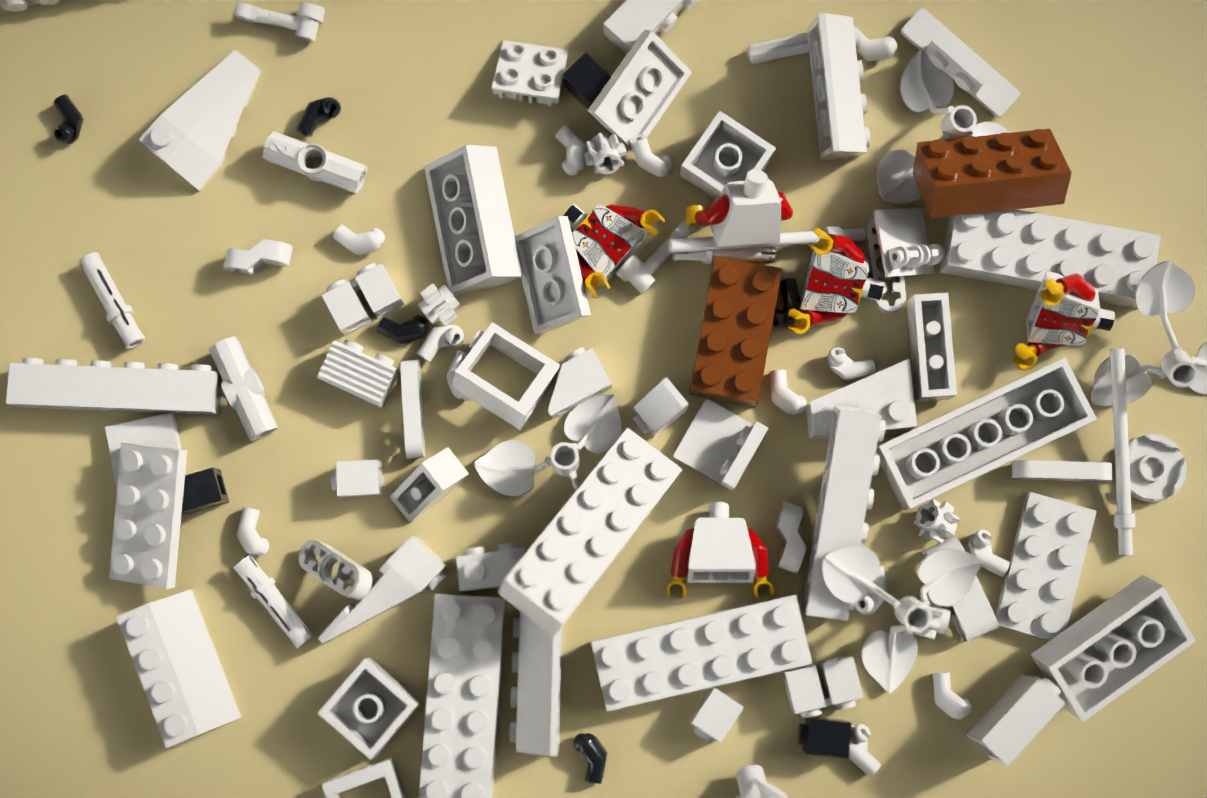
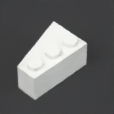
M910 358L809 402L806 407L809 440L829 438L835 405L876 410L882 415L881 420L885 421V433L910 431L916 428L917 420Z

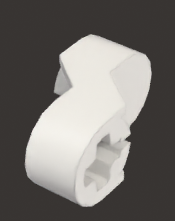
M262 239L249 251L228 248L223 268L231 272L254 276L267 264L287 267L290 264L293 246L279 241Z
M785 501L775 525V530H777L784 542L777 567L797 574L807 549V545L797 532L804 507Z

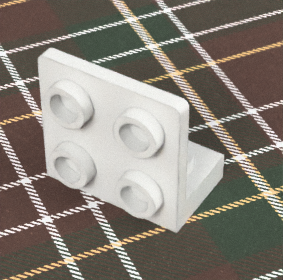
M706 399L676 449L674 458L732 491L766 434L768 427L757 421L753 425L715 402Z

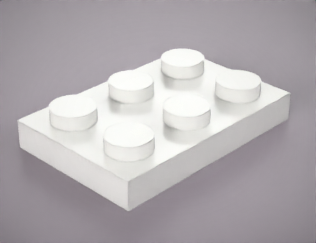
M644 29L587 111L611 134H616L617 139L623 142L628 150L633 151L630 140L637 135L648 137L692 72L652 30Z
M568 216L555 217L514 236L522 271L521 279L534 334H544L590 316V308Z

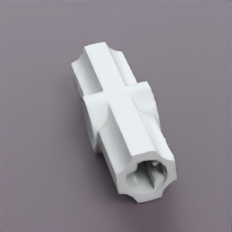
M273 131L268 136L264 145L262 156L264 160L304 174L312 181H322L358 194L366 180L368 170L366 165L328 152L318 144H307ZM312 158H323L322 164L318 168H308V163Z
M234 336L214 343L208 349L222 377L223 382H221L223 392L232 408L236 409L247 436L251 441L272 434L279 428L264 398V395H266L264 386L254 368L250 367L238 338Z

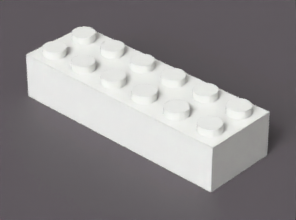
M1018 209L949 216L944 242L946 257L941 262L940 273L1032 290H1039L1046 271L1062 276L1078 273L1098 290L1099 302L1137 308L1135 290L1142 276L1157 264L1161 235Z
M1063 358L878 446L876 455H879L880 466L902 510L905 511L1097 420L1068 361L1066 358Z
M627 428L506 577L498 594L554 637L683 469Z
M435 594L419 798H493L507 600L505 598Z
M788 595L591 641L606 711L813 664L796 595Z

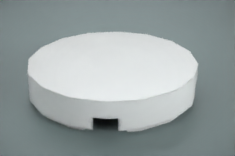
M1156 434L1135 437L1128 442L1131 496L1139 501L1157 502L1176 494L1186 480L1187 472L1186 460L1179 451L1180 448L1177 444L1165 436Z

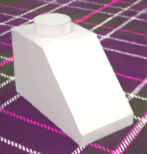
M582 347L566 356L567 361L561 366L548 407V412L552 419L612 388V384L593 348L585 351Z
M666 377L633 407V412L636 416L632 419L644 434L650 431L655 437L684 414L689 404Z
M447 447L422 462L390 498L406 519L412 523L449 494L469 473Z

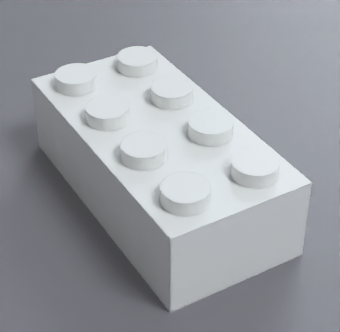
M1142 575L1030 655L1043 676L1060 689L1061 693L1058 696L1066 703L1063 708L1081 722H1084L1195 643L1196 640L1165 587Z

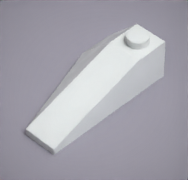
M234 50L166 109L141 136L139 141L200 192L223 164L226 157L224 155L231 137L234 138L237 131L236 125L243 109L247 107L261 74L260 69Z
M411 536L379 569L383 576L380 579L376 577L372 580L368 594L358 600L355 605L353 603L349 604L318 639L322 643H328L425 592L428 588L434 591L446 579L447 575L443 572L449 566L420 538Z

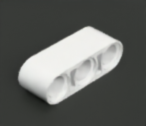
M954 536L943 541L942 544L938 543L923 550V555L925 558L931 552L940 549H957L964 552L965 550L957 537ZM975 576L972 587L967 595L957 604L947 606V609H950L953 622L965 642L998 628L995 614L977 576Z

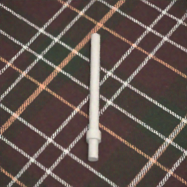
M839 226L824 227L823 229L826 234L847 236L853 242H863L867 236L865 228L841 229ZM814 231L781 233L779 243L717 247L714 237L669 239L668 247L670 253L795 246L808 245L809 242L814 244L816 239L820 238L814 234Z
M1120 348L1110 349L1117 512L1113 513L1114 528H1118L1119 555H1132V528L1136 526L1135 513L1131 512L1125 349Z

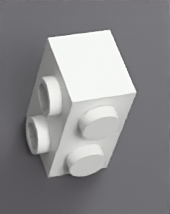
M518 542L499 544L498 551L485 553L484 547L464 549V556H456L460 591L501 587L506 577L527 553V549H519Z

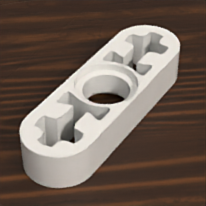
M873 218L865 228L867 235L865 240L867 257L871 266L870 278L880 281L896 278L897 282L892 281L890 290L892 295L898 296V299L893 302V306H889L887 300L880 299L879 301L873 300L880 312L892 314L897 312L906 301L904 276L885 277V273L877 269L876 260L881 256V251H874V248H879L878 235L872 232L876 229ZM886 282L884 283V289H883L882 296H883V295L886 293V291H887Z
M419 360L401 361L400 372L407 459L425 458Z
M1017 460L1012 461V479L1107 482L1112 481V463Z
M311 539L302 546L299 553L301 568L343 596L360 600L368 594L372 585V576L366 568L326 543ZM316 555L321 557L320 562L316 559ZM338 561L337 572L332 577V568L334 564ZM350 576H353L352 578L355 580L354 584L348 581Z

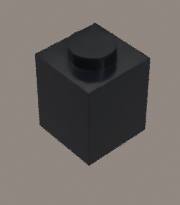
M586 52L562 74L563 86L587 110L611 78Z
M212 467L185 475L182 503L183 513L191 514L229 502L220 469Z
M805 718V724L800 723L798 727V745H803L802 751L806 754L849 758L852 723L841 719Z

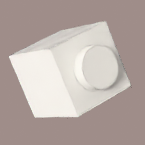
M379 460L336 462V470L331 471L332 490H337V496L341 498L383 496L382 462Z
M711 687L690 719V722L696 726L693 732L708 743H711L713 738L721 743L744 707L717 688Z

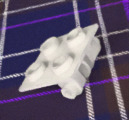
M503 40L492 84L493 94L499 95L500 99L509 98L517 100L519 94V102H523L525 95L529 96V103H533L534 97H536V103L548 104V106H552L553 103L559 104L562 74L565 70L568 50Z
M922 208L873 210L885 277L933 274V265L940 264L945 259L946 250L939 244L929 245Z

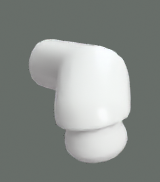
M565 125L557 132L555 137L567 149L566 160L562 163L563 170L569 175H576L586 165L584 153L587 152V147Z

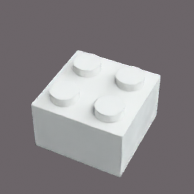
M719 111L681 165L680 176L716 199L720 196L726 183L745 181L746 175L750 170L764 171L772 160L776 148Z
M368 657L363 659L318 714L371 760L379 754L422 702L376 661Z

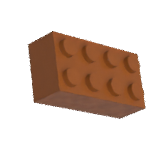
M1035 129L1031 131L917 142L913 176L930 218L1064 204L1072 174L1051 129Z
M714 257L689 395L753 407L758 404L782 268Z

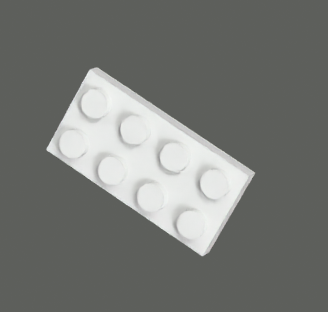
M121 442L109 579L165 589L175 587L187 450L134 442Z
M1027 492L1009 559L1010 564L1005 575L995 613L998 626L1049 641L1067 629L1096 510L1037 493Z

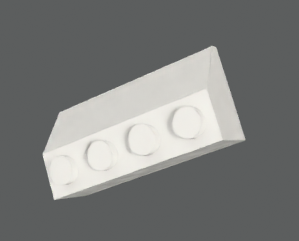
M820 13L807 27L820 159L823 161L860 157L867 152L866 147H870L871 138L869 128L864 127L863 114L867 112V100L865 94L860 92L859 81L863 80V64L861 60H857L856 47H859L860 44L859 29L853 26V17Z
M464 145L424 166L447 287L451 293L456 295L500 286L522 277L497 148L492 146Z
M192 590L148 603L116 617L166 748L178 745L242 718Z
M521 611L520 617H514L513 638H519V652L512 653V673H518V687L511 688V708H517V722L510 723V743H516V752L557 757L560 738L563 626L553 637Z

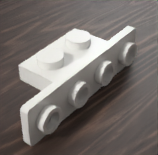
M921 8L901 29V34L920 51L922 50L936 67L942 69L961 89L967 91L996 118H1000L1021 95L1013 85L925 8Z

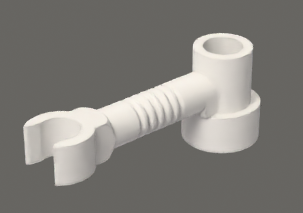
M236 2L233 15L238 16L237 19L247 22H261L297 30L296 38L315 42L318 25L323 23L325 9L314 4L300 2L297 15L291 16Z
M685 219L644 263L633 254L615 274L625 283L629 281L643 294L656 280L652 276L654 271L671 255L668 247L669 239L687 238L696 227L694 225L686 226Z

